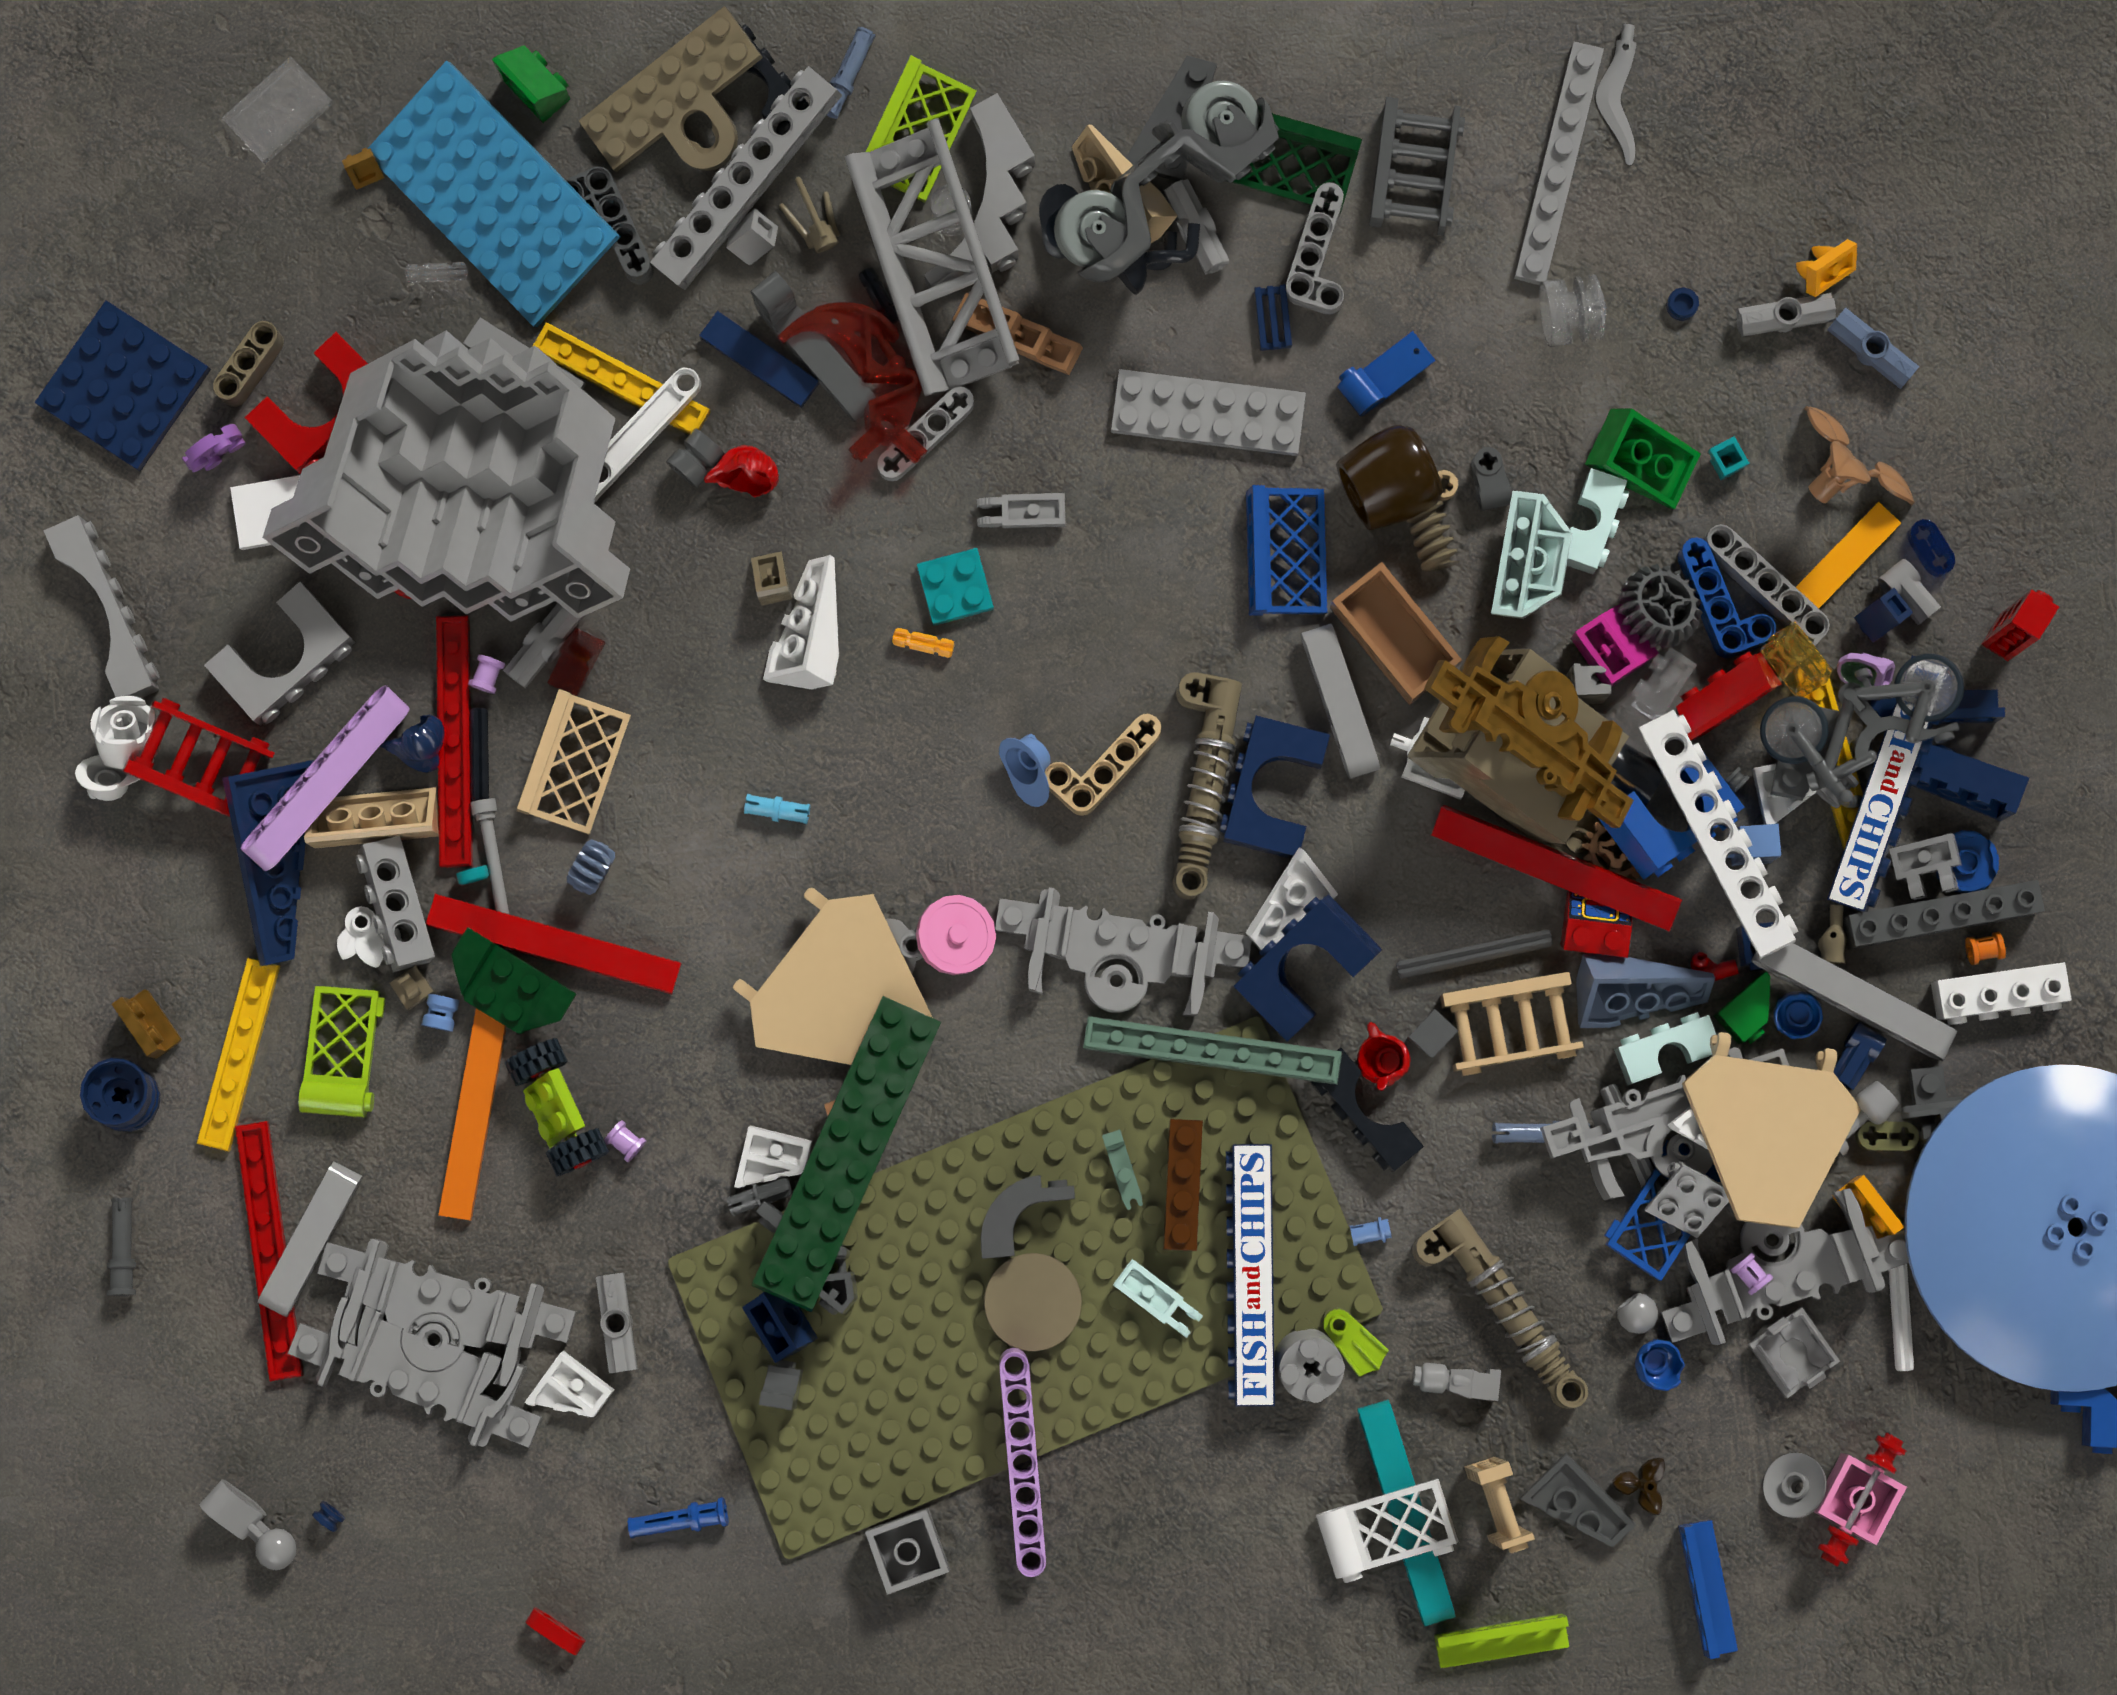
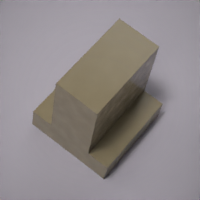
M1531 649L1504 650L1501 653L1490 674L1505 683L1519 681L1526 685L1529 679L1539 672H1559V670ZM1465 662L1463 663L1462 667L1460 668V671H1461V672L1463 671ZM1552 697L1550 699V707L1555 709L1556 703ZM1578 698V713L1575 722L1588 733L1589 743L1598 728L1601 727L1602 721L1608 720ZM1440 701L1408 753L1407 758L1434 778L1451 779L1530 839L1543 843L1565 844L1578 821L1561 820L1557 816L1565 798L1555 791H1547L1544 788L1545 785L1537 782L1536 774L1541 768H1530L1509 751L1500 752L1499 749L1502 746L1500 735L1497 736L1496 741L1486 742L1485 735L1480 730L1466 731L1465 733H1443L1439 730V727L1449 707ZM1561 714L1560 717L1554 720L1540 718L1545 723L1556 726L1566 717ZM1623 731L1618 746L1608 762L1611 766L1629 738Z

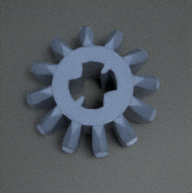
M593 839L587 841L568 872L567 883L581 893L584 892L588 895L595 893L613 864L615 852L602 842H597Z

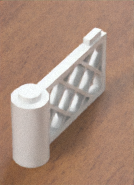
M1439 1479L1347 1506L1334 1508L1316 1515L1336 1579L1343 1578L1344 1583L1362 1578L1361 1572L1432 1550L1434 1556L1453 1552V1544L1459 1542ZM1432 1488L1436 1499L1432 1511L1415 1503L1420 1492ZM1413 1493H1414V1495H1413V1497H1412L1411 1500L1408 1499V1498H1406V1497H1404V1496H1406V1495H1410V1494H1413ZM1398 1499L1408 1505L1401 1520L1385 1512L1390 1500ZM1383 1503L1381 1509L1374 1505ZM1368 1508L1378 1514L1371 1529L1359 1523L1356 1510ZM1412 1508L1428 1516L1421 1532L1405 1523ZM1438 1508H1439L1441 1517L1436 1514ZM1382 1517L1398 1525L1391 1541L1375 1532ZM1433 1519L1445 1526L1447 1539L1437 1541L1426 1535ZM1402 1528L1418 1536L1413 1549L1406 1550L1395 1543ZM1363 1532L1368 1534L1366 1540L1364 1538ZM1372 1537L1388 1546L1382 1558L1371 1560L1368 1545ZM1422 1540H1425L1426 1542L1430 1543L1420 1546ZM1392 1548L1399 1552L1390 1555Z

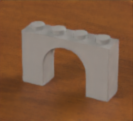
M301 582L296 584L276 602L297 625L304 639L303 656L299 664L291 672L275 678L260 676L254 672L230 645H226L204 665L247 715L260 726L263 723L268 724L276 719L280 714L279 709L287 702L292 703L300 698L304 693L303 688L311 681L317 682L323 678L328 672L327 667L335 660L341 661L347 657L352 651L351 646L356 643Z

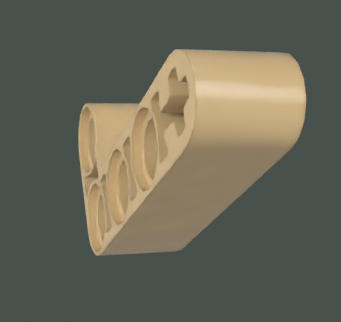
M1143 714L1137 717L1082 777L1063 762L1050 764L1045 770L1050 788L1049 791L1076 815H1088L1157 743L1161 734L1160 721L1151 714ZM1151 724L1153 726V735L1145 734L1140 739V745L1143 747L1139 748L1135 740L1141 734L1140 726L1148 727ZM1122 746H1128L1134 751V756L1128 761H1123L1117 757L1116 751ZM1100 769H1107L1112 773L1113 778L1107 784H1100L1094 777L1096 772ZM1055 771H1063L1068 776V780L1063 785H1054L1050 781L1051 774ZM1085 792L1091 797L1089 805L1086 807L1075 805L1073 797L1077 793Z

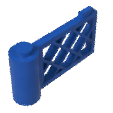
M1667 1139L1663 1142V1147H1662L1663 1153H1662V1157L1667 1155V1153H1666V1146H1667V1143H1668V1140H1667ZM1684 1143L1680 1144L1678 1148L1680 1154L1684 1156L1688 1155L1690 1151L1689 1147ZM1712 1163L1706 1175L1717 1182H1721L1715 1165ZM1655 1167L1622 1220L1619 1222L1614 1219L1604 1236L1609 1239L1605 1244L1656 1280L1662 1281L1690 1237V1234L1681 1230V1236L1677 1241L1666 1243L1662 1224L1667 1222L1655 1217V1222L1639 1224L1637 1209L1641 1204L1650 1203L1656 1196L1654 1183L1659 1175H1662ZM1650 1191L1651 1199L1644 1200ZM1633 1219L1634 1226L1626 1227L1630 1220ZM1657 1225L1661 1244L1644 1247L1640 1228ZM1635 1229L1639 1248L1627 1250L1616 1243L1623 1231ZM1674 1245L1670 1253H1668L1667 1246ZM1662 1247L1664 1262L1657 1271L1648 1264L1645 1250ZM1640 1252L1641 1259L1632 1253Z

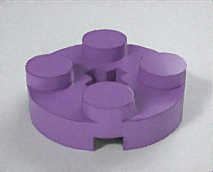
M235 424L226 425L220 428L224 434L213 436L210 433L192 445L185 452L186 456L182 457L188 469L192 470V472H197L202 468H205L206 471L211 470L222 462L220 456L228 451L233 453L243 447L245 441Z

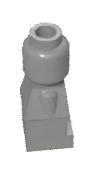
M1426 1362L1421 1367H1414L1413 1386H1419L1423 1392L1441 1394L1446 1389L1467 1399L1498 1401L1501 1370L1486 1369V1373H1479L1474 1371V1369L1448 1370L1443 1364Z

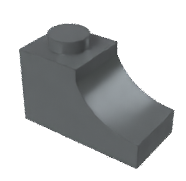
M781 1360L776 1365H768L759 1405L787 1410L797 1408L803 1370L795 1369L796 1362Z

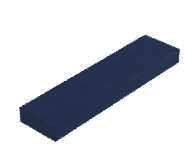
M719 311L715 313L699 335L703 341L800 408L804 406L820 384L813 376Z

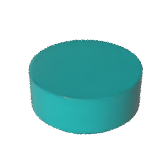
M487 865L456 873L458 883L461 885L477 882L490 876Z

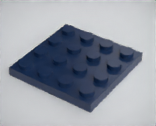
M106 300L38 396L35 403L140 472L211 369Z

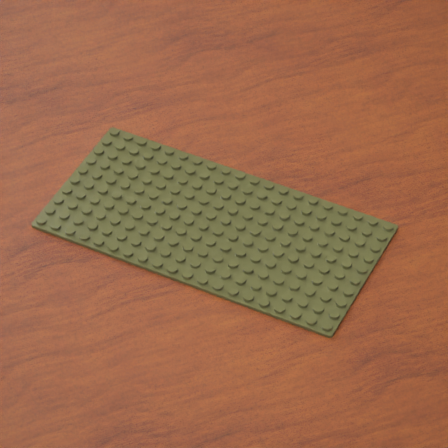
M1253 1017L1214 1033L1271 1042L1260 1017ZM1151 1059L874 1173L842 1243L850 1251V1256L846 1260L847 1272L855 1273L858 1299L846 1314L838 1312L836 1315H832L819 1304V1301L822 1299L820 1296L812 1312L801 1308L818 1339L796 1354L783 1359L796 1362L795 1369L803 1370L797 1408L793 1410L759 1405L768 1365H776L777 1363L773 1361L742 1308L765 1292L751 1285L775 1233H772L757 1221L672 1256L668 1260L669 1268L783 1556L786 1559L795 1558L1008 1469L999 1359L1004 1351L1015 1347L1005 1343L991 1328L986 1316L984 1300L987 1285L994 1272L1013 1257L1022 1254L1038 1253L1057 1259L1074 1275L1079 1285L1082 1299L1078 1322L1073 1331L1062 1342L1045 1350H1022L1026 1354L1029 1363L1037 1457L1233 1376L1234 1367H1228V1347H1234V1334H1228L1227 1314H1233V1301H1227V1282H1233V1268L1227 1269V1249H1233V1236L1226 1235V1216H1232V1203H1226V1184H1232V1171H1226L1225 1162L1226 1152L1232 1151L1233 1144H1272L1274 1358L1278 1344L1291 1332L1316 1329L1328 1336L1324 1330L1323 1321L1326 1314L1331 1310H1345L1359 1323L1380 1315L1383 1310L1359 1250L1353 1244L1351 1231L1287 1078ZM1170 1119L1203 1120L1197 1251L1163 1250ZM1117 1130L1121 1131L1142 1195L1143 1205L1139 1206L1136 1199H1131L1130 1210L1123 1203L1102 1135ZM1041 1175L1042 1188H1048V1181L1067 1180L1068 1186L1074 1185L1075 1199L1039 1202L1029 1206L1020 1214L1014 1226L1015 1256L982 1259L981 1232L985 1216L991 1204L1006 1188L1017 1181ZM1132 1259L1184 1298V1302L1203 1315L1198 1322L1186 1315V1312L1179 1306L1173 1312L1171 1317L1177 1322L1184 1324L1191 1332L1187 1338L1169 1324H1163L1113 1286ZM834 1262V1269L830 1270L829 1274H834L838 1271L837 1263ZM1337 1319L1333 1323V1328L1336 1330L1344 1326V1321L1341 1319ZM1015 1356L1008 1358L1005 1362V1368L1014 1373L1021 1370L1023 1366V1361ZM1014 1389L1008 1394L1007 1399L1013 1405H1019L1026 1399V1394L1020 1389ZM1016 1422L1010 1429L1012 1435L1016 1437H1023L1029 1431L1028 1425L1024 1422ZM1025 1454L1018 1455L1014 1459L1013 1465H1019L1031 1460V1458Z

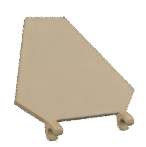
M808 888L804 893V898L820 911L758 991L742 979L737 980L733 985V989L750 1002L755 1047L852 1065L883 996L932 1017L874 894L828 900L814 888Z
M1720 1032L1710 1038L1712 1057L1682 1083V1086L1736 1220L1797 1229L1804 1220L1861 1109L1833 1073L1837 1061L1836 1050L1826 1048L1824 1051L1817 1052L1816 1065L1818 1070L1727 1057L1731 1045V1036L1728 1033Z

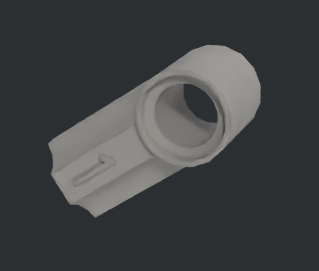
M1902 559L1878 578V583L1885 593L1892 588L1897 590L1913 611L1910 615L1911 618L1919 625L1941 608V606L1920 582L1921 577L1915 567L1906 559Z

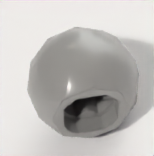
M1637 1293L1619 1306L1617 1316L1620 1325L1631 1333L1640 1334L1646 1333L1654 1327L1658 1319V1310L1654 1300L1646 1294Z

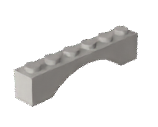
M77 515L43 530L55 559L80 573L95 589L104 605L109 621L111 638L105 674L115 697L135 696L143 698L159 691L160 689L156 681L160 679V676L154 664L147 662L144 652L148 651L142 636L140 634L136 635L131 625L135 623L134 616L128 606L124 607L119 596L123 595L122 588L115 577L111 579L107 570L111 564L103 549L99 550L95 540L99 536L92 522H87Z

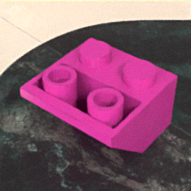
M1622 604L1602 613L1575 631L1570 638L1589 666H1602L1606 669L1605 673L1595 674L1601 683L1609 684L1611 687L1659 655L1655 647L1650 648L1648 640L1639 643L1640 636L1637 633L1629 635L1632 628L1629 624L1622 625L1623 619L1626 616L1618 613Z

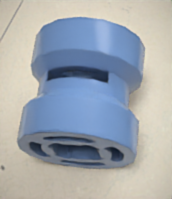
M428 994L426 1003L429 1008L427 1014L423 1016L421 1025L453 1032L455 1024L453 1014L458 1010L460 1000ZM435 1013L445 1014V1016L436 1015Z

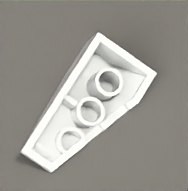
M828 555L808 561L794 593V597L797 600L790 615L785 614L781 624L785 626L779 642L773 641L769 650L763 680L770 683L811 690L833 685L839 658L835 560L833 556Z

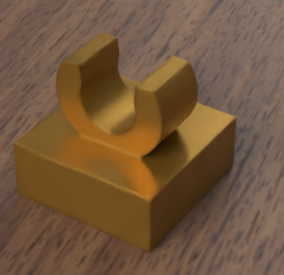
M363 148L362 152L353 156L349 154L346 159L342 160L344 168L356 190L385 178L371 148Z

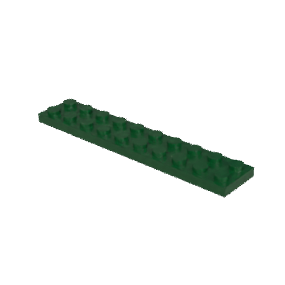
M885 996L882 997L751 1286L812 1312L940 1027L941 1021Z

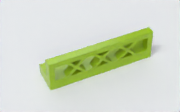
M1561 1613L1434 1634L1439 1667L1447 1668L1568 1648L1569 1641L1566 1627L1569 1624L1567 1616Z

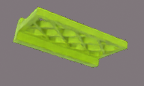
M910 55L866 152H871L894 142L893 137L895 133L908 130L909 135L914 134L913 127L945 116H949L953 127L951 133L944 135L950 150L977 90L922 64V60ZM922 74L935 79L938 91L926 95L922 94L919 86ZM942 83L949 87L943 88ZM916 90L918 97L911 99ZM957 90L967 95L964 105L951 109L945 93ZM941 95L946 111L931 116L925 100ZM920 102L926 118L910 123L906 109L909 105ZM960 112L957 120L955 121L953 114ZM903 117L906 125L898 127ZM941 165L935 167L931 176H928L926 187L923 192L919 193L918 200L926 202L939 174ZM906 179L903 180L904 183L898 182L891 185V187L906 193L910 183Z

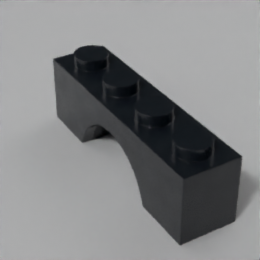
M744 24L741 26L763 57L746 72L758 76L769 89L768 100L761 111L763 120H765L772 112L771 105L775 99L781 94L785 95L792 87L790 84L791 80L783 71L778 73L772 66L775 61L765 48L760 50L753 42L756 40L755 35ZM801 97L796 104L797 110H805L809 106L804 97ZM782 121L779 123L777 134H786L790 129V122Z
M1340 1047L1337 1050L1342 1051L1338 1085L1310 1081V1084L1321 1096L1324 1094L1329 1096L1334 1102L1330 1107L1341 1121L1347 1118L1354 1126L1351 1133L1362 1146L1368 1143L1374 1150L1375 1154L1372 1155V1158L1383 1171L1389 1168L1391 1172H1394L1424 1146L1404 1122L1383 1125L1373 1122L1362 1113L1355 1097L1356 1083L1361 1070Z

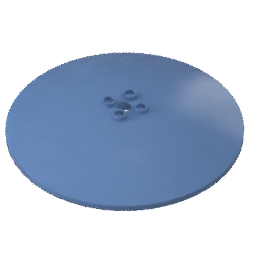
M2079 1065L2033 1067L1994 1079L1976 1089L1961 1100L1931 1133L1915 1164L1907 1191L1905 1205L1907 1256L1913 1278L1930 1314L1944 1333L1973 1360L1998 1375L2034 1388L2081 1392L2117 1385V1074L2097 1068ZM2072 1218L2079 1219L2083 1225L2082 1233L2077 1237L2072 1236L2067 1228L2068 1222Z

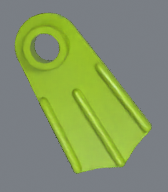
M1334 1309L1328 1312L1323 1321L1324 1330L1357 1376L1361 1377L1366 1373L1379 1370L1384 1357L1389 1351L1388 1348L1345 1310ZM1337 1319L1344 1321L1343 1328L1339 1330L1333 1328V1323Z

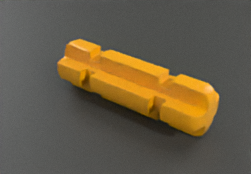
M896 628L893 633L892 643L895 646L905 648L906 645L909 646V649L929 654L937 652L938 656L950 658L953 654L954 641L945 638L938 640L936 636L915 631L908 633V630Z

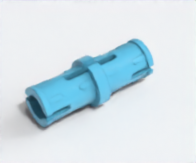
M751 794L746 796L747 803L744 806V814L771 817L772 821L776 822L783 819L803 824L808 823L810 804L783 801V797L778 796L775 799L753 796Z

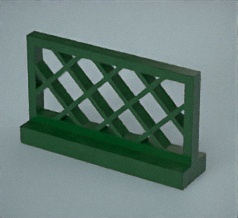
M1272 113L1274 122L1279 128L1277 131L1278 136L1287 141L1291 151L1276 159L1271 152L1269 157L1272 161L1257 170L1251 162L1252 172L1239 180L1235 179L1231 183L1312 206L1314 199L1308 196L1313 193L1316 194L1317 189L1322 184L1316 187L1307 171L1324 163L1331 176V179L1324 183L1334 182L1341 188L1338 179L1345 176L1341 188L1344 195L1343 208L1362 139ZM1292 142H1296L1301 145L1294 148ZM1307 146L1316 148L1321 159L1305 168L1297 152ZM1321 150L1331 152V154L1324 156ZM1294 154L1302 170L1285 178L1278 162ZM1336 155L1350 158L1347 170L1335 176L1327 160ZM1274 165L1282 181L1273 186L1264 185L1259 173ZM1305 174L1312 189L1302 195L1294 193L1288 182ZM1255 176L1258 183L1248 179ZM1285 184L1288 191L1278 188ZM1324 202L1323 209L1328 210L1330 203Z

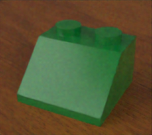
M524 45L497 55L492 59L501 80L542 123L546 122L570 100L566 90L569 87L568 83L558 72L553 75L546 68L548 65L547 61L537 50L531 53Z

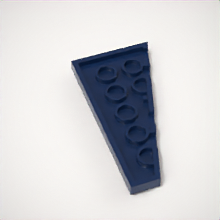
M314 760L223 777L260 966L292 960L295 957L298 926L296 907L297 900H300L301 896L299 877L304 865L305 832L283 858L268 871H264L241 850V846Z

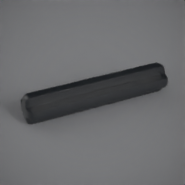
M473 708L470 710L471 799L473 801L489 799L488 711L485 708Z

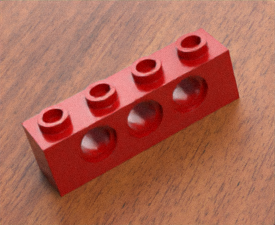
M2030 590L2000 613L1981 645L2009 661L2040 639L2059 606L2053 603L2054 599L2047 593L2040 590L2036 592Z

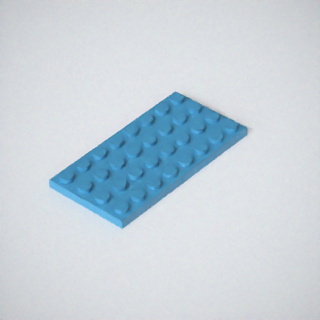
M444 62L368 147V149L371 148L380 169L533 327H538L620 238L618 233L451 62Z

